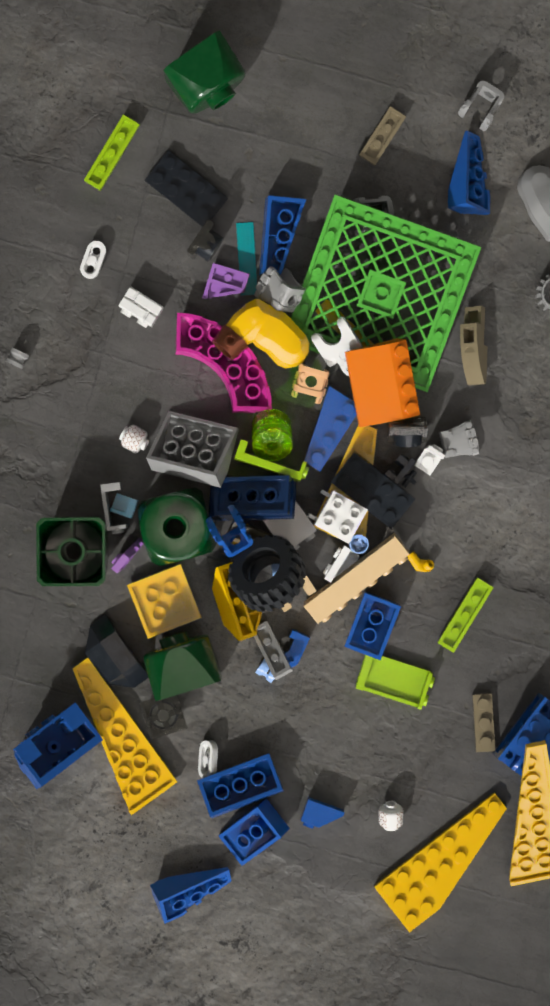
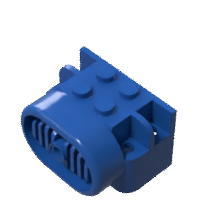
M538 693L493 752L498 760L521 776L526 744L545 740L550 764V701Z
M76 702L57 716L52 714L40 723L42 725L40 728L36 726L26 733L25 736L27 738L13 749L21 771L29 778L36 789L44 786L103 740Z

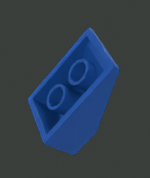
M364 591L344 647L381 660L401 605Z
M266 798L223 831L219 837L241 866H243L279 840L290 828Z

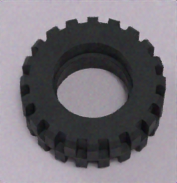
M265 535L263 538L261 536L256 537L249 548L233 556L231 560L233 563L229 565L228 571L230 573L228 574L231 588L245 605L259 612H265V610L268 612L275 611V608L281 609L285 607L286 603L290 604L293 601L292 598L295 595L298 596L300 587H303L305 583L303 579L306 577L304 561L287 539L277 535L274 537L272 535ZM272 564H280L272 578L262 583H255V579L261 570Z

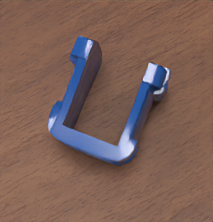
M234 505L228 506V509L238 527L222 536L211 517L206 519L207 527L212 537L219 546H223V550L228 557L239 554L253 544V539L247 532L245 522ZM235 538H241L238 544H232Z

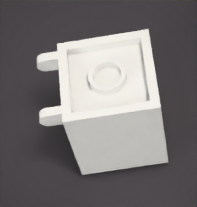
M321 490L320 493L328 497L318 517L310 513L307 517L315 520L314 525L349 544L368 509L335 491L329 494Z

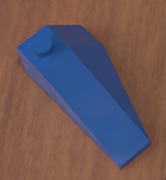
M470 131L464 132L448 189V208L460 214L489 215L490 191L486 190L484 179H487L486 172H483L481 164L484 160L479 136Z
M228 867L170 876L151 884L152 894L163 922L166 924L186 914V909L194 903L196 905L200 904L204 896L214 894L230 883L231 876Z

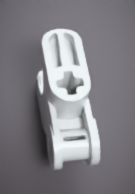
M341 316L337 320V326L341 331L340 341L334 344L328 343L318 333L311 335V339L329 367L338 363L342 371L349 376L345 351L363 346L347 320Z

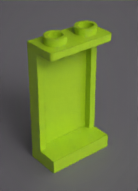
M240 440L234 460L280 476L290 475L297 482H300L301 478H306L309 467H306L307 462L303 461L300 470L296 471L245 453L248 441Z
M365 655L355 688L422 709V706L427 705L429 695L426 694L428 688H432L435 677H433V672L401 661L385 656L378 660Z

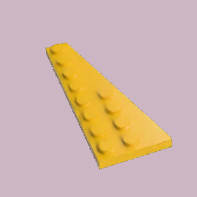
M86 658L73 668V672L93 718L94 725L103 739L101 741L122 791L129 813L133 815L178 781L111 687L105 682L90 659Z
M545 740L525 745L509 875L511 886L550 878V764Z

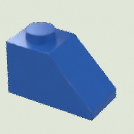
M308 797L300 821L308 828L313 829L314 826L319 828L343 817L345 812L344 809Z

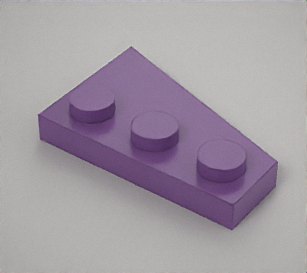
M139 537L123 554H118L111 562L114 565L111 569L116 573L121 572L144 544L143 540Z

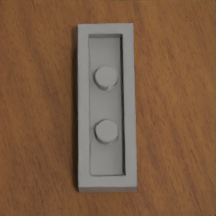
M266 621L260 624L257 628V635L254 638L274 679L278 680L293 670L270 623Z

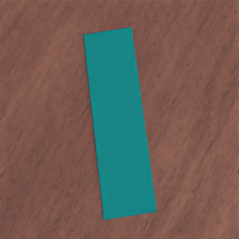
M253 222L236 223L239 271L250 274L245 292L241 293V296L254 295L257 290Z

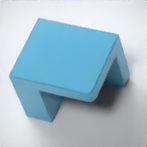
M117 493L110 511L132 519L139 500Z

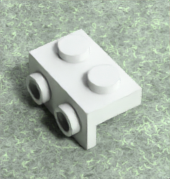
M346 546L338 547L333 555L335 558L332 565L328 563L323 571V574H325L324 579L331 583L335 577L358 560L359 555L352 552Z

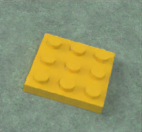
M181 564L127 585L148 639L202 618Z

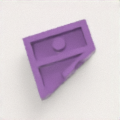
M213 262L202 298L208 299L244 293L250 274Z

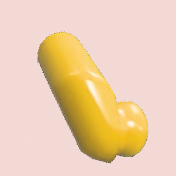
M415 551L408 555V559L416 571L430 572L434 568L432 560L419 559Z

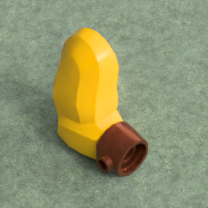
M254 299L239 309L227 325L222 326L212 341L216 348L231 360L242 353L248 347V344L253 343L260 350L266 352L278 366L283 368L297 367L303 363L309 354L310 347L306 334L286 313L276 310L260 299Z

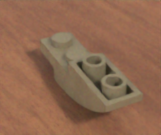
M483 306L466 307L464 324H460L462 363L467 385L469 386L486 384L488 346L484 345L485 307Z

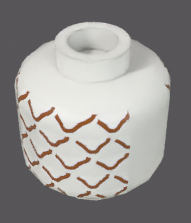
M136 425L126 426L119 438L122 447L133 453H138L140 450L144 451L149 443L147 432Z
M387 801L380 806V826L387 831H395L403 825L404 810L401 805L395 801Z

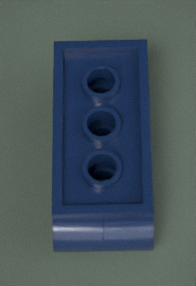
M290 475L225 477L221 488L210 485L208 518L211 517L212 520L231 521L234 518L228 506L234 505L243 520L294 519L296 481Z

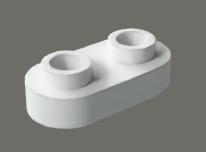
M93 241L87 246L80 266V271L85 278L93 279L98 276L106 256V247L102 242ZM95 248L100 249V253L98 255H95L93 253ZM89 266L94 267V271L91 273L87 272Z
M205 740L199 747L198 773L201 778L208 777L217 772L218 747L213 740Z

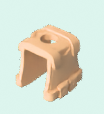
M301 363L294 377L291 396L297 398L298 392L316 397L315 404H321L326 394L325 387L327 388L329 371L305 366L306 364ZM307 377H315L317 384L314 387H308L305 382Z

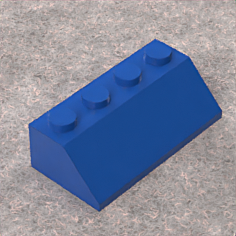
M270 754L197 780L211 818L284 791Z

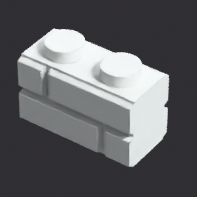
M131 286L119 304L122 314L129 318L131 315L138 319L137 323L145 328L147 326L153 327L164 309L163 306Z

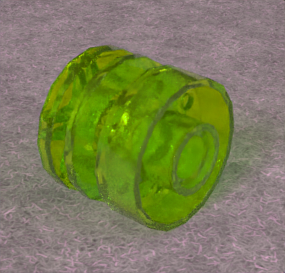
M271 409L259 412L252 421V447L256 456L267 461H278L290 454L293 448L291 420L284 412Z

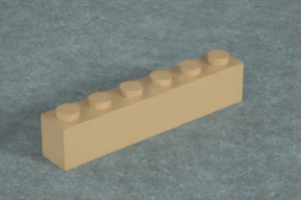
M394 532L335 577L331 583L329 582L305 600L304 608L317 624L321 621L323 623L328 621L334 611H340L347 606L346 602L352 598H358L363 593L362 590L367 586L368 588L374 586L380 576L388 575L392 572V567L396 564L401 565L408 559L409 550Z

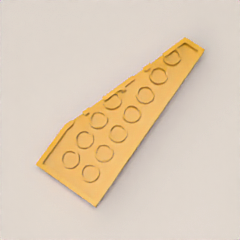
M495 792L374 885V888L409 933L441 908L507 808Z

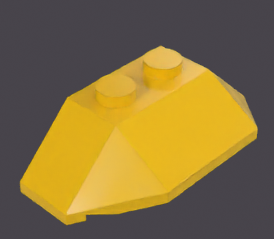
M231 562L216 567L212 591L223 625L238 641H242L257 635L262 612L250 609L231 588L228 574L230 573L228 571L229 565L233 563Z

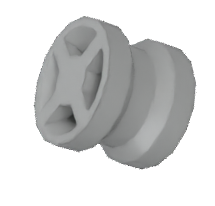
M12 347L10 350L11 355L7 357L6 362L23 369L24 361L29 358V355Z

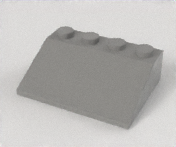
M168 411L146 459L153 471L221 488L229 470L239 429Z

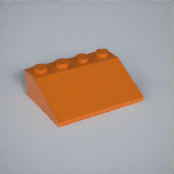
M396 338L345 351L359 427L404 420L420 415L406 339Z

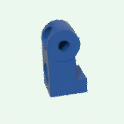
M292 629L289 637L293 641L290 648L284 653L290 666L295 667L302 657L310 636Z

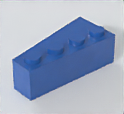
M270 195L265 198L259 275L265 273L269 267H274L279 275H281L306 199Z
M330 386L328 387L304 459L309 466L319 472L357 415L354 401Z

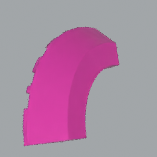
M177 313L175 355L195 358L208 365L218 374L228 390L232 413L272 411L271 393L265 372L262 370L253 351L247 347L235 359L231 360L219 351L212 342L222 328L221 325L202 316Z

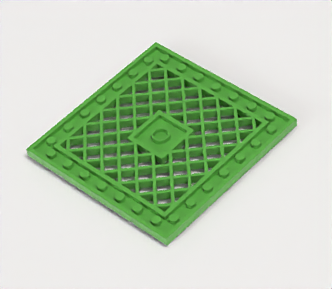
M335 194L302 285L306 290L301 295V302L294 310L291 319L306 334L310 343L309 350L319 353L311 339V335L314 333L320 334L326 342L331 344L340 341L338 338H341V334L335 336L332 326L336 325L337 321L329 323L326 314L335 310L339 318L341 315L338 308L345 305L348 306L351 314L344 318L346 320L351 317L354 318L357 326L352 328V330L359 329L363 337L359 341L361 343L365 342L366 346L370 345L368 339L375 336L378 337L380 342H383L380 334L388 330L393 339L408 337L411 343L408 351L413 349L417 358L410 362L413 364L418 361L416 367L411 365L415 388L428 392L481 246ZM346 220L352 221V223L344 226ZM358 224L371 229L362 233ZM355 225L359 235L350 239L346 229ZM343 231L347 240L338 244ZM377 231L388 234L389 236L380 239ZM374 232L378 241L368 245L364 235ZM361 237L365 247L355 251L352 241ZM395 237L407 242L399 246ZM392 238L396 248L386 252L382 242ZM349 244L353 253L343 257L339 247ZM379 244L383 254L374 258L370 248ZM413 244L419 245L426 249L417 252ZM410 245L414 254L404 258L400 249ZM335 250H337L340 259L332 262ZM367 250L371 259L361 264L357 254ZM431 250L444 255L435 259ZM398 251L402 260L392 264L388 255ZM428 251L432 261L423 265L419 255ZM355 256L358 266L349 269L345 260ZM385 256L389 266L379 270L376 260ZM416 257L420 267L410 271L406 261ZM450 257L456 259L454 266L452 264ZM447 258L451 267L441 271L437 262ZM342 262L346 271L336 275L333 265ZM373 262L376 271L370 269L367 276L363 266ZM403 263L407 273L397 276L394 267ZM434 264L438 273L428 277L424 268ZM330 268L334 277L325 281ZM360 268L364 278L355 282L351 272ZM391 269L394 277L383 274V272ZM422 269L426 279L416 283L412 274ZM451 271L448 282L446 283L443 274ZM348 274L352 284L342 287L338 278ZM409 275L413 285L405 288L406 281L400 279ZM440 276L444 285L434 290L430 280ZM336 280L339 290L330 293L326 284ZM365 281L363 290L360 293L357 284ZM428 282L431 291L421 295L418 286ZM354 286L358 296L348 300L345 290ZM322 287H324L327 295L318 299ZM415 288L419 297L409 301L405 292ZM445 289L441 301H439L436 293ZM341 292L345 302L336 306L332 296ZM403 294L407 303L398 306L400 298ZM433 294L437 304L427 308L424 298ZM329 298L333 308L323 311L320 302ZM359 299L357 306L362 309L354 312L350 303ZM421 300L424 310L415 314L411 304ZM317 304L321 313L312 317ZM408 306L412 315L402 319L399 310ZM438 307L433 320L429 311ZM369 310L381 315L372 319ZM365 311L369 321L360 324L356 315ZM396 312L400 321L390 325L387 317L393 319ZM427 313L430 322L421 326L417 316ZM323 316L326 326L317 329L313 320ZM384 318L388 327L378 331L374 322ZM414 318L418 328L408 332L405 322ZM310 323L314 330L308 328ZM371 323L375 333L365 336L362 327ZM402 324L405 334L396 337L392 328ZM431 325L426 338L423 329ZM329 329L332 337L320 332ZM420 331L424 340L414 344L410 335ZM424 344L421 355H419L416 347Z

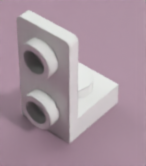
M435 444L426 446L414 466L430 476L439 461L444 459L445 455L442 454L444 450Z

